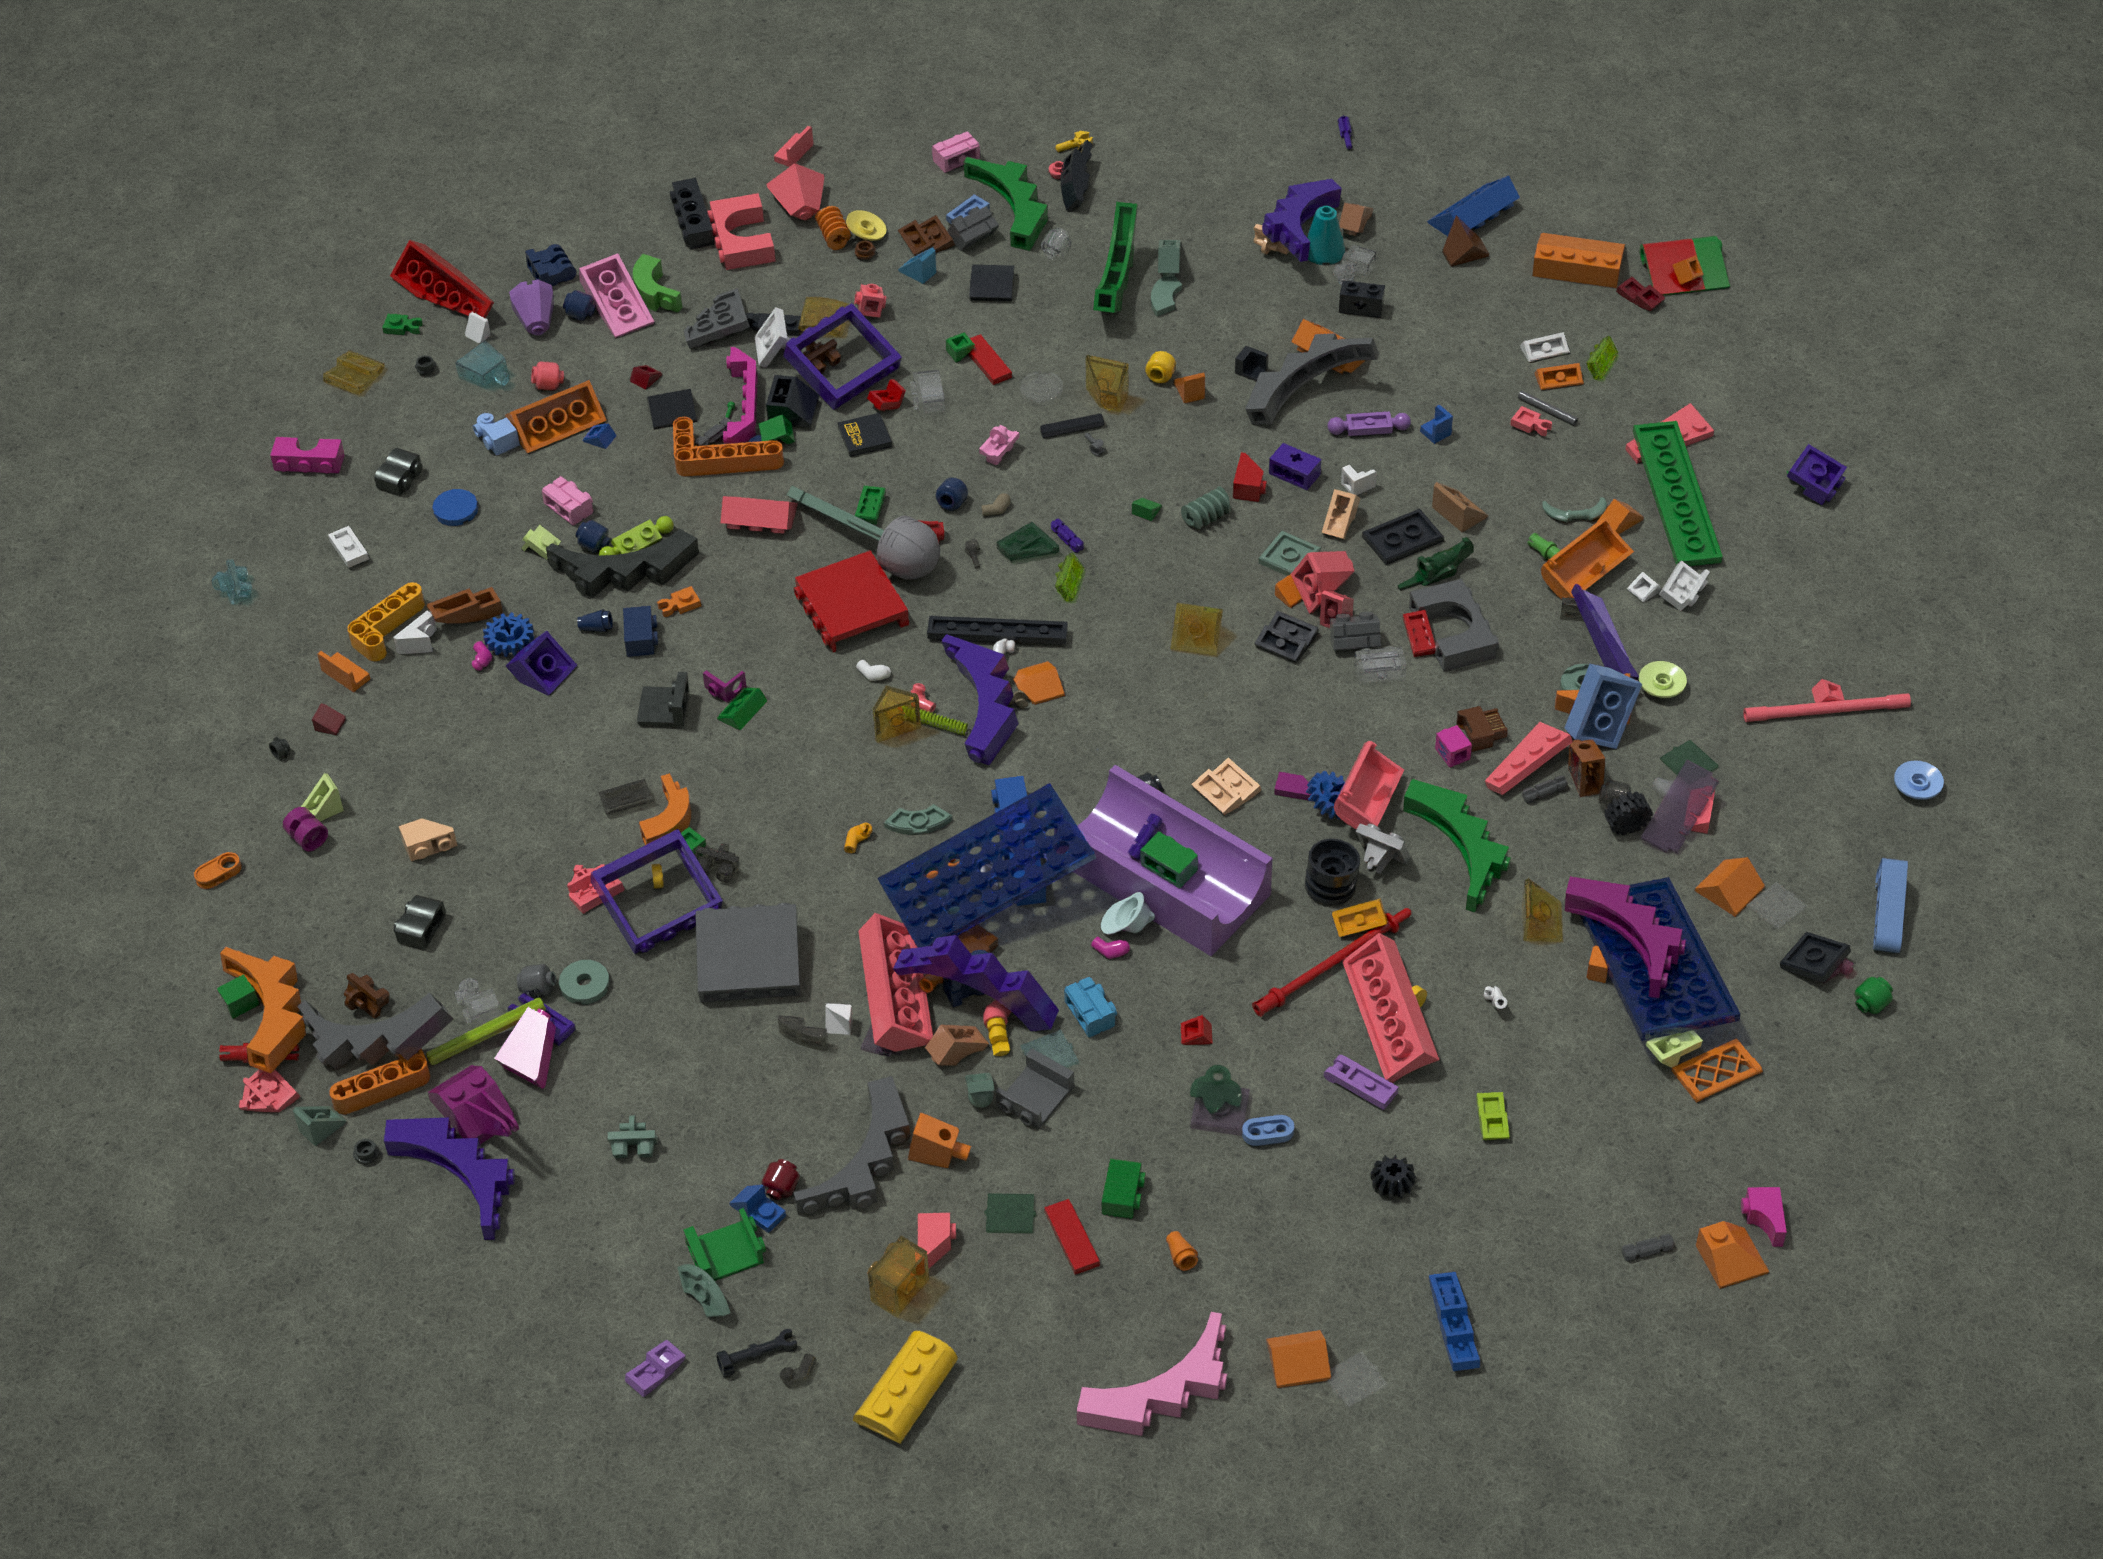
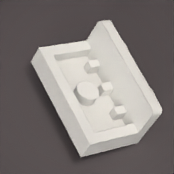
M1681 561L1673 570L1659 595L1680 611L1687 605L1691 607L1699 598L1697 592H1700L1708 583L1706 577L1710 571L1705 569L1701 574H1698Z

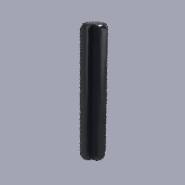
M1101 413L1044 424L1040 426V434L1042 438L1101 427L1104 425V418Z

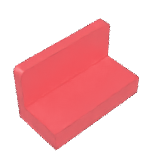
M807 126L800 134L795 133L774 155V161L788 167L796 163L814 145L812 127Z

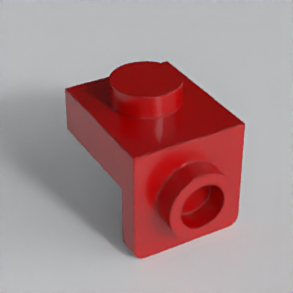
M891 379L886 390L869 391L867 399L880 411L898 409L906 390L895 379Z

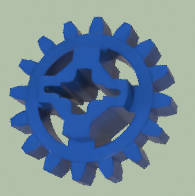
M503 613L500 619L493 617V623L487 622V629H483L485 645H488V650H494L495 655L503 652L504 657H507L511 652L516 656V651H521L524 646L531 643V640H534L533 625L530 624L528 618L523 619L522 614L514 617V614L510 613L506 617Z
M1323 771L1321 774L1317 772L1307 784L1308 789L1306 793L1311 795L1308 800L1315 802L1314 809L1319 808L1322 815L1328 813L1330 819L1336 815L1338 820H1341L1334 810V804L1345 783L1343 776L1341 775L1337 778L1334 772H1331L1330 775L1326 771Z

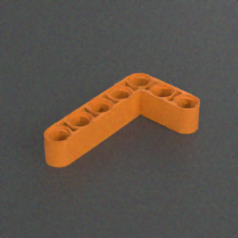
M679 417L673 422L676 472L681 476L776 470L784 465L783 446L778 441L695 446L692 420L688 417Z

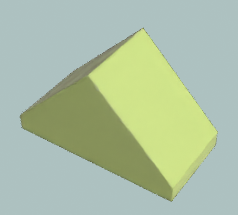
M325 773L301 806L306 807L320 821L344 811L339 791L330 776Z

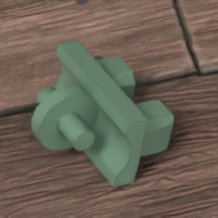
M635 1115L629 1116V1123H620L619 1132H608V1141L614 1158H627L628 1145H637L638 1157H652L654 1144H658V1136H656L655 1130H646V1122L637 1123Z

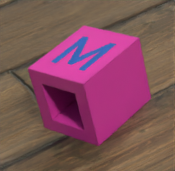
M1457 725L1436 733L1435 749L1449 768L1470 760L1472 744Z

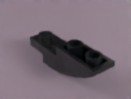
M1087 139L1078 149L1074 148L1063 161L1061 193L1068 212L1075 206L1078 208L1085 198L1083 194L1089 187L1087 182L1090 174L1086 172V163L1092 156L1090 151L1093 144Z

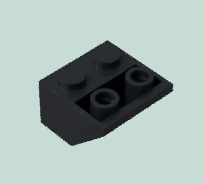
M774 375L766 402L767 420L783 415L791 422L792 426L811 428L819 401V394L797 377Z

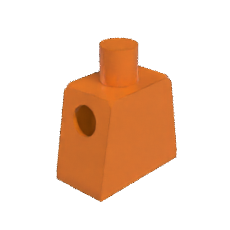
M920 1113L913 1132L907 1160L948 1168L952 1157L967 1161L971 1146L957 1142L959 1134L957 1127Z

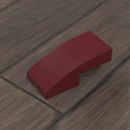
M1630 277L1618 286L1616 290L1625 299L1649 311L1665 300V297L1654 287L1649 285L1645 288L1633 277Z

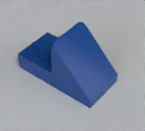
M764 1185L746 1186L729 1203L738 1212L739 1209L744 1208L747 1216H752L755 1224L767 1233L786 1217V1211L766 1197Z

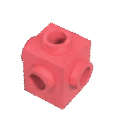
M861 284L860 291L855 294L854 304H857L858 310L863 315L880 318L882 308H885L886 296L883 295L882 287L878 285Z

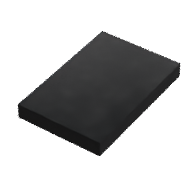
M1421 509L1362 532V538L1385 565L1444 542V536Z

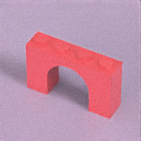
M759 193L710 201V210L707 213L710 222L713 223L711 224L713 235L717 236L714 239L716 249H720L718 251L720 263L725 264L726 270L776 262L774 244L770 233L748 237L735 236L729 233L734 228L742 225L764 222Z

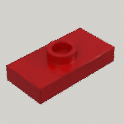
M1426 610L1403 614V622L1413 657L1435 654L1436 645Z

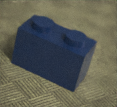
M651 606L623 608L624 643L627 657L654 655V646L659 645L657 631L654 632V629L658 628L657 615H652Z

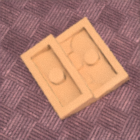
M1229 758L1213 772L1208 769L1191 784L1195 790L1223 815L1232 812L1262 790L1256 781Z

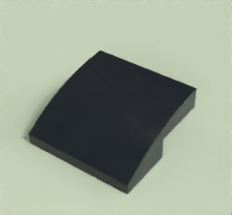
M972 264L969 299L979 301H1012L1014 265Z
M1277 610L1270 624L1264 626L1254 644L1296 663L1319 633V629L1314 625Z

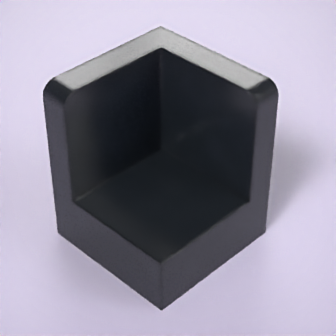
M1245 346L1235 358V374L1257 382L1260 372L1268 370V354L1249 346Z

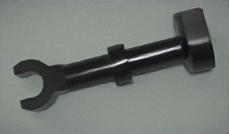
M785 1329L774 1340L759 1345L753 1343L748 1345L749 1348L731 1354L726 1350L717 1352L716 1359L723 1378L735 1373L733 1364L751 1358L754 1361L760 1359V1355L776 1350L791 1352L797 1349L796 1340L791 1342L785 1341L792 1337V1330Z

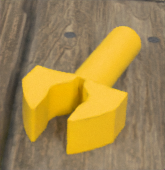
M1078 131L1075 132L1074 139L1057 144L1055 148L1057 152H1062L1077 146L1080 147L1086 139L1093 144V137H1089V132Z

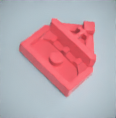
M605 864L589 869L584 868L583 865H575L573 879L567 885L569 898L583 914L603 903L590 881L591 872L605 866ZM619 879L605 885L612 897L625 890L623 883Z
M259 1069L249 1079L243 1078L245 1087L239 1108L241 1110L257 1112H280L301 1096L276 1070L268 1073Z

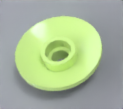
M1666 661L1649 663L1642 668L1639 674V682L1642 683L1643 690L1659 698H1671L1679 695L1685 689L1687 683L1684 671L1677 665Z

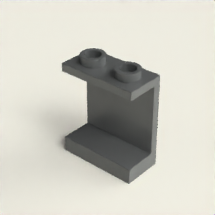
M1031 1048L1026 1054V1068L1007 1091L1000 1088L996 1090L997 1105L1004 1113H1012L1019 1117L1024 1124L1028 1126L1033 1125L1040 1129L1075 1087L1074 1072Z

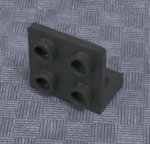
M678 672L676 681L672 682V687H643L637 724L684 726L690 693L687 672Z

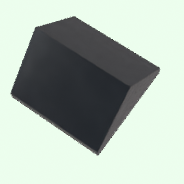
M691 389L647 396L646 398L654 429L671 427L675 419L679 417H688L692 422H697Z

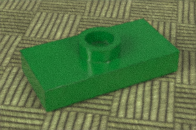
M864 485L855 516L870 524L877 525L886 495V488Z

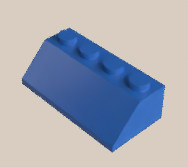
M1508 175L1481 186L1427 222L1448 237L1457 215L1470 229L1474 228L1475 230L1485 224L1484 220L1487 218L1491 220L1499 216L1501 209L1505 211L1513 207V202L1520 198Z

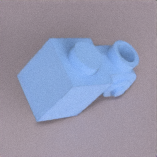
M484 413L478 416L477 423L472 426L476 436H482L485 447L488 450L491 449L496 456L520 445L517 429L507 417L494 422L492 414Z

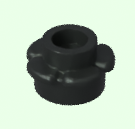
M423 355L417 358L415 369L419 374H430L435 370L436 362L433 361L431 356Z
M275 737L274 741L269 743L272 755L277 760L283 757L287 758L290 751L288 742L285 739Z
M361 1139L354 1146L353 1157L363 1164L370 1163L379 1155L377 1145L370 1139Z

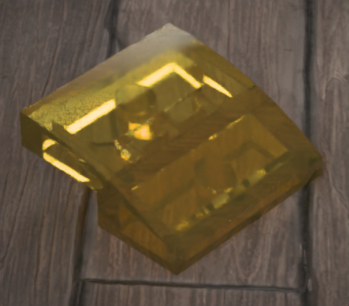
M806 297L798 329L805 331L809 327L813 328L824 317L829 318L840 307H846L849 304L824 297ZM846 322L828 332V334L841 338Z
M349 350L337 357V366L323 373V381L359 395L381 374L385 368V363Z

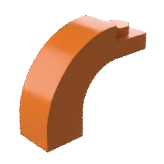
M670 773L661 776L663 792L669 803L667 808L661 814L639 822L641 837L645 845L677 829L681 833L690 824L691 807L687 787L681 789L678 781L674 782Z

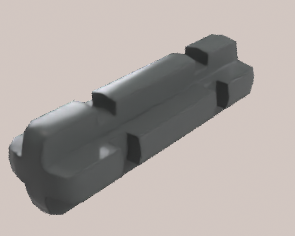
M725 417L719 422L720 425L716 424L703 434L704 437L700 436L695 440L696 446H706L709 443H714L723 436V431H727V422L732 421Z
M1560 775L1555 777L1554 780L1550 779L1535 785L1534 788L1525 789L1522 797L1526 803L1536 801V798L1541 799L1554 794L1556 790L1559 792L1566 789L1568 783L1565 777Z
M1670 1234L1659 1236L1660 1239L1654 1237L1638 1241L1636 1245L1633 1243L1623 1245L1622 1255L1626 1261L1636 1259V1256L1641 1258L1660 1253L1661 1249L1663 1252L1672 1250L1674 1248V1240Z

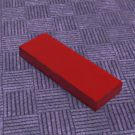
M981 334L970 338L975 344V348L968 355L993 385L1012 378V371Z
M1066 1199L1044 1207L1047 1219L1074 1274L1076 1275L1100 1266L1099 1258L1070 1200Z

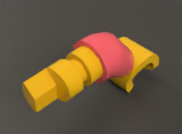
M996 1000L985 1008L983 1021L984 1026L988 1028L993 1055L1004 1056L1010 1051L1006 1024L1011 1011Z

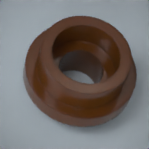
M861 241L855 248V256L859 259H870L876 253L875 247L870 241Z

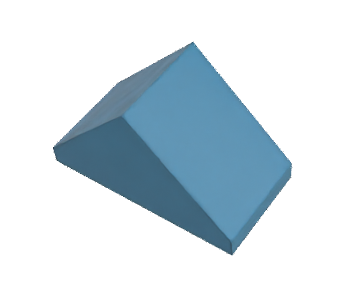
M932 247L912 257L898 269L899 272L924 284L937 273L934 248Z

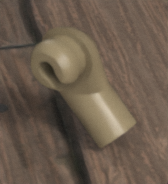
M1002 493L997 496L993 504L981 505L982 515L1003 514L1010 505V496Z

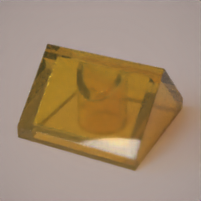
M885 686L873 707L875 740L877 743L921 728L919 697L917 694Z
M1529 878L1526 879L1522 897L1523 941L1561 942V901Z

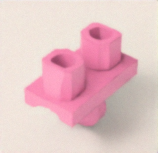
M1002 425L994 427L990 431V437L979 448V454L986 456L987 462L998 465L1002 456L1013 448V444L1019 438V432L1009 431Z

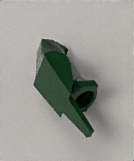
M1465 537L1457 545L1437 552L1431 557H1418V571L1414 574V577L1397 586L1398 589L1403 590L1419 584L1426 586L1454 576L1459 564L1474 552L1473 542L1468 537Z

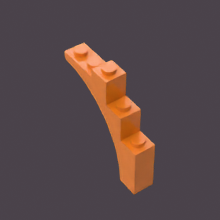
M225 947L220 953L223 971L235 977L244 974L264 1006L263 1019L259 1029L246 1047L249 1065L272 1073L306 1035L303 1016L297 1014L300 1010L297 1006L301 1003L299 989L293 987L298 982L295 963L273 956L267 962L261 958Z

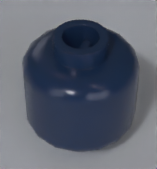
M579 290L568 293L563 303L566 315L579 321L586 320L588 316L592 317L596 305L593 304V297Z
M951 477L945 479L936 491V501L946 510H956L967 499L968 488L958 478Z
M589 520L586 523L582 522L575 535L578 545L592 553H598L603 547L608 546L611 540L608 537V528L593 520Z

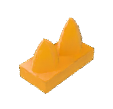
M1381 898L1332 912L1339 937L1388 923Z

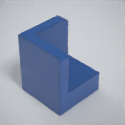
M1441 405L1435 407L1434 419L1421 425L1420 432L1435 444L1451 435L1453 416Z

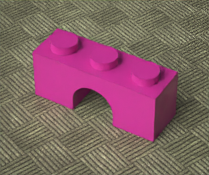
M276 437L270 455L274 471L304 473H340L345 456L340 439H319L315 448L304 451L300 449L298 438Z

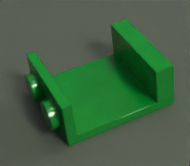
M744 1208L739 1209L740 1222L707 1234L697 1236L694 1226L683 1229L685 1242L695 1266L703 1269L714 1281L764 1263L763 1253L766 1252L762 1237H756L757 1227L752 1216H747Z

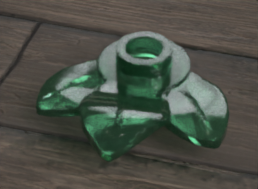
M1222 1065L1211 1066L1204 1076L1194 1080L1190 1089L1191 1097H1203L1204 1106L1210 1114L1217 1112L1225 1101L1238 1107L1242 1099L1240 1086L1231 1079L1230 1071ZM1219 1073L1223 1076V1078L1221 1080H1216L1213 1076Z

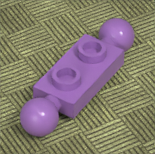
M1390 411L1346 414V421L1339 417L1330 419L1328 430L1334 435L1341 434L1344 430H1347L1348 436L1392 433L1394 426L1398 430H1406L1411 424V419L1406 413H1398L1394 418H1391Z

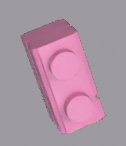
M968 131L955 135L953 138L938 142L932 146L933 161L946 173L963 166L966 157L980 159V145Z
M560 476L552 484L550 483L542 489L544 504L573 526L593 513V500L587 492H581L573 481L568 482Z

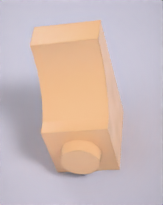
M1334 489L1322 533L1345 539L1349 526L1355 519L1361 498L1357 495Z

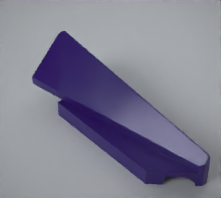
M1575 584L1571 593L1604 667L1611 668L1622 674L1630 673V678L1639 680V675L1629 661L1602 598L1583 590L1579 584Z

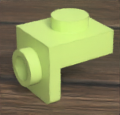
M539 525L535 531L531 529L522 539L526 543L521 549L525 551L530 547L543 558L548 559L546 548L551 543L558 546L561 541Z

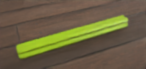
M536 998L427 1051L426 1055L431 1065H435L517 1025L528 1007L536 1012L538 1009L545 1011L546 1008L542 999Z

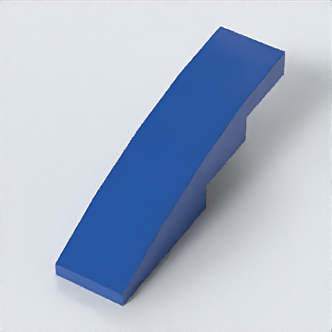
M1456 1272L1429 1275L1432 1296L1452 1370L1480 1368V1358L1474 1343V1332L1468 1318V1306Z

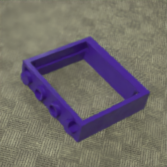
M852 303L846 307H840L829 318L824 317L818 325L813 328H807L799 337L791 338L786 343L784 352L786 360L833 410L899 369L902 356ZM849 320L884 359L836 390L800 350Z
M678 829L591 872V884L634 954L640 951L644 953L651 950L655 943L661 940H671L677 935V932L683 929L690 930L696 926V911H701L705 908L721 909L723 901ZM675 850L708 903L637 939L605 885Z

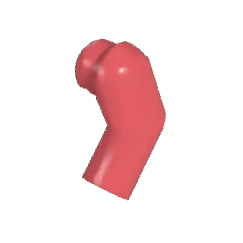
M920 683L914 684L913 689L910 691L913 706L923 709V711L926 710V712H933L936 704L926 699L924 693L926 690L925 686Z

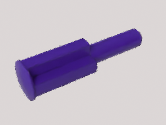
M1341 116L1337 121L1340 135L1345 140L1346 149L1349 150L1352 148L1350 120L1347 116Z

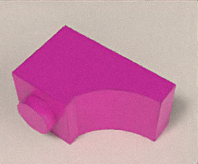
M1748 1187L1746 1197L1741 1198V1212L1746 1214L1747 1224H1754L1765 1231L1771 1240L1772 1247H1783L1787 1232L1780 1187Z

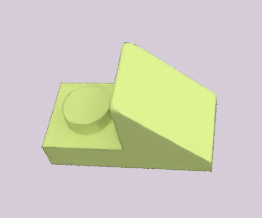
M1685 1023L1647 1041L1646 1046L1661 1063L1672 1068L1678 1065L1681 1056L1700 1048L1703 1040L1688 1023Z

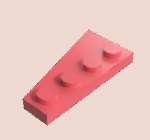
M1691 403L1662 421L1678 422L1685 446L1713 437L1714 435L1712 427ZM1634 439L1626 444V451L1638 464L1642 462Z
M1539 722L1485 780L1487 788L1501 795L1505 794L1573 742L1571 735Z

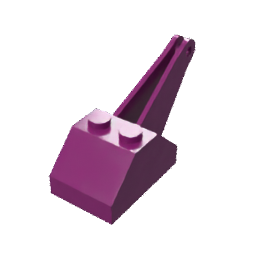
M470 1065L428 1092L432 1104L444 1118L449 1117L451 1126L456 1129L462 1138H478L479 1143L482 1144L494 1135L509 1137L512 1135L511 1131L516 1132L520 1129L515 1120L514 1113L498 1085L482 1066Z

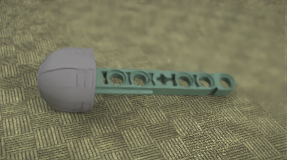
M792 485L786 495L879 541L877 547L878 564L883 570L899 578L911 580L926 576L934 569L939 560L940 546L935 532L926 524L912 517L900 516L883 530Z

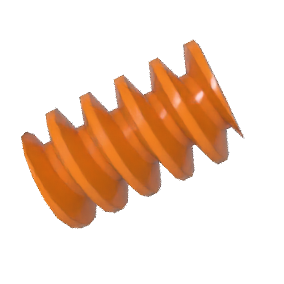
M828 206L819 210L815 218L827 246L832 250L844 248L850 239L851 233L840 209L836 206Z

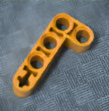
M414 582L405 584L352 621L347 627L352 647L370 661L384 659L387 651L383 637L424 608L425 601L421 586Z

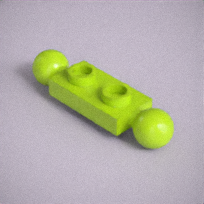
M662 516L654 525L649 519L612 539L611 544L613 547H603L599 555H619L650 547L661 541L662 536L660 533L668 534L673 530L674 522L670 517Z

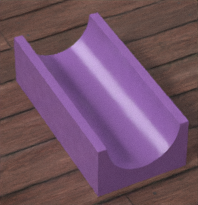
M1114 765L1109 770L1108 782L1100 801L1082 823L1074 827L1060 818L1054 824L1056 862L1120 901L1137 892L1142 893L1144 902L1148 904L1155 915L1152 921L1209 956H1212L1271 895L1272 857L1117 765ZM1151 813L1158 815L1163 820L1159 829H1155L1156 833L1159 831L1166 836L1172 837L1177 843L1192 849L1198 855V871L1180 889L1143 867L1141 859H1135L1128 854L1131 845H1135L1136 842L1134 840L1143 825H1147L1148 822L1146 820Z

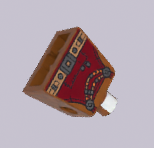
M1574 740L1569 745L1568 768L1579 796L1585 797L1602 794L1605 773V757L1594 740Z

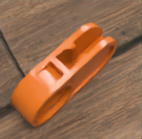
M226 852L199 866L194 872L197 886L202 889H210L237 875L242 867L239 856L233 852ZM227 862H235V865L230 868L223 867Z

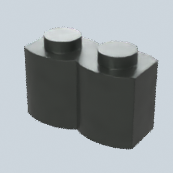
M397 447L394 448L388 455L386 462L378 468L374 476L376 488L397 495H401L405 490H408L411 486V480L422 471L420 455Z
M415 895L411 901L407 902L405 913L394 924L397 942L425 949L430 944L435 931L439 928L446 915L444 902Z

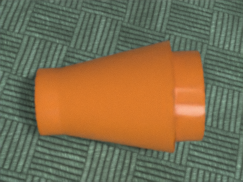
M1171 1232L1166 1237V1241L1169 1245L1174 1266L1182 1271L1192 1269L1198 1262V1252L1182 1237L1180 1232Z

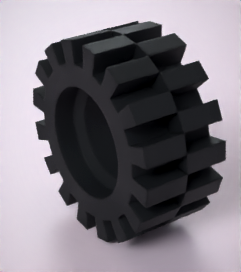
M1627 792V796L1622 794L1619 795L1620 798L1618 800L1614 798L1612 800L1613 804L1609 803L1607 805L1608 809H1605L1604 815L1612 831L1617 835L1622 834L1623 836L1627 832L1631 834L1636 829L1640 831L1641 826L1645 827L1647 825L1646 821H1651L1653 812L1642 793L1634 792L1632 795L1631 792Z

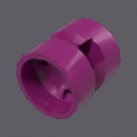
M297 807L284 818L282 826L284 831L291 838L295 839L296 843L305 851H314L319 848L328 837L327 827L320 820L316 819L306 807Z

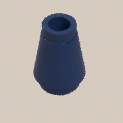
M602 609L578 617L577 625L580 631L607 632L608 629L613 628V617L610 611Z

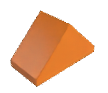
M1204 373L1173 380L1184 403L1205 399Z
M1613 499L1599 518V520L1602 518L1608 519L1609 525L1618 534L1644 520V517L1631 506L1616 499Z

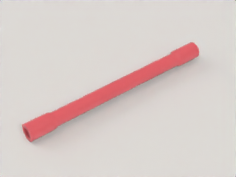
M1909 693L1831 702L1744 708L1743 716L1745 722L1818 714L1885 708H1909L1911 706V698Z

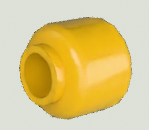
M1165 351L1155 352L1146 364V375L1156 383L1169 381L1176 369L1175 358Z

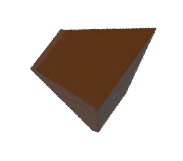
M1456 215L1442 251L1449 265L1453 267L1489 257L1490 254L1481 238Z

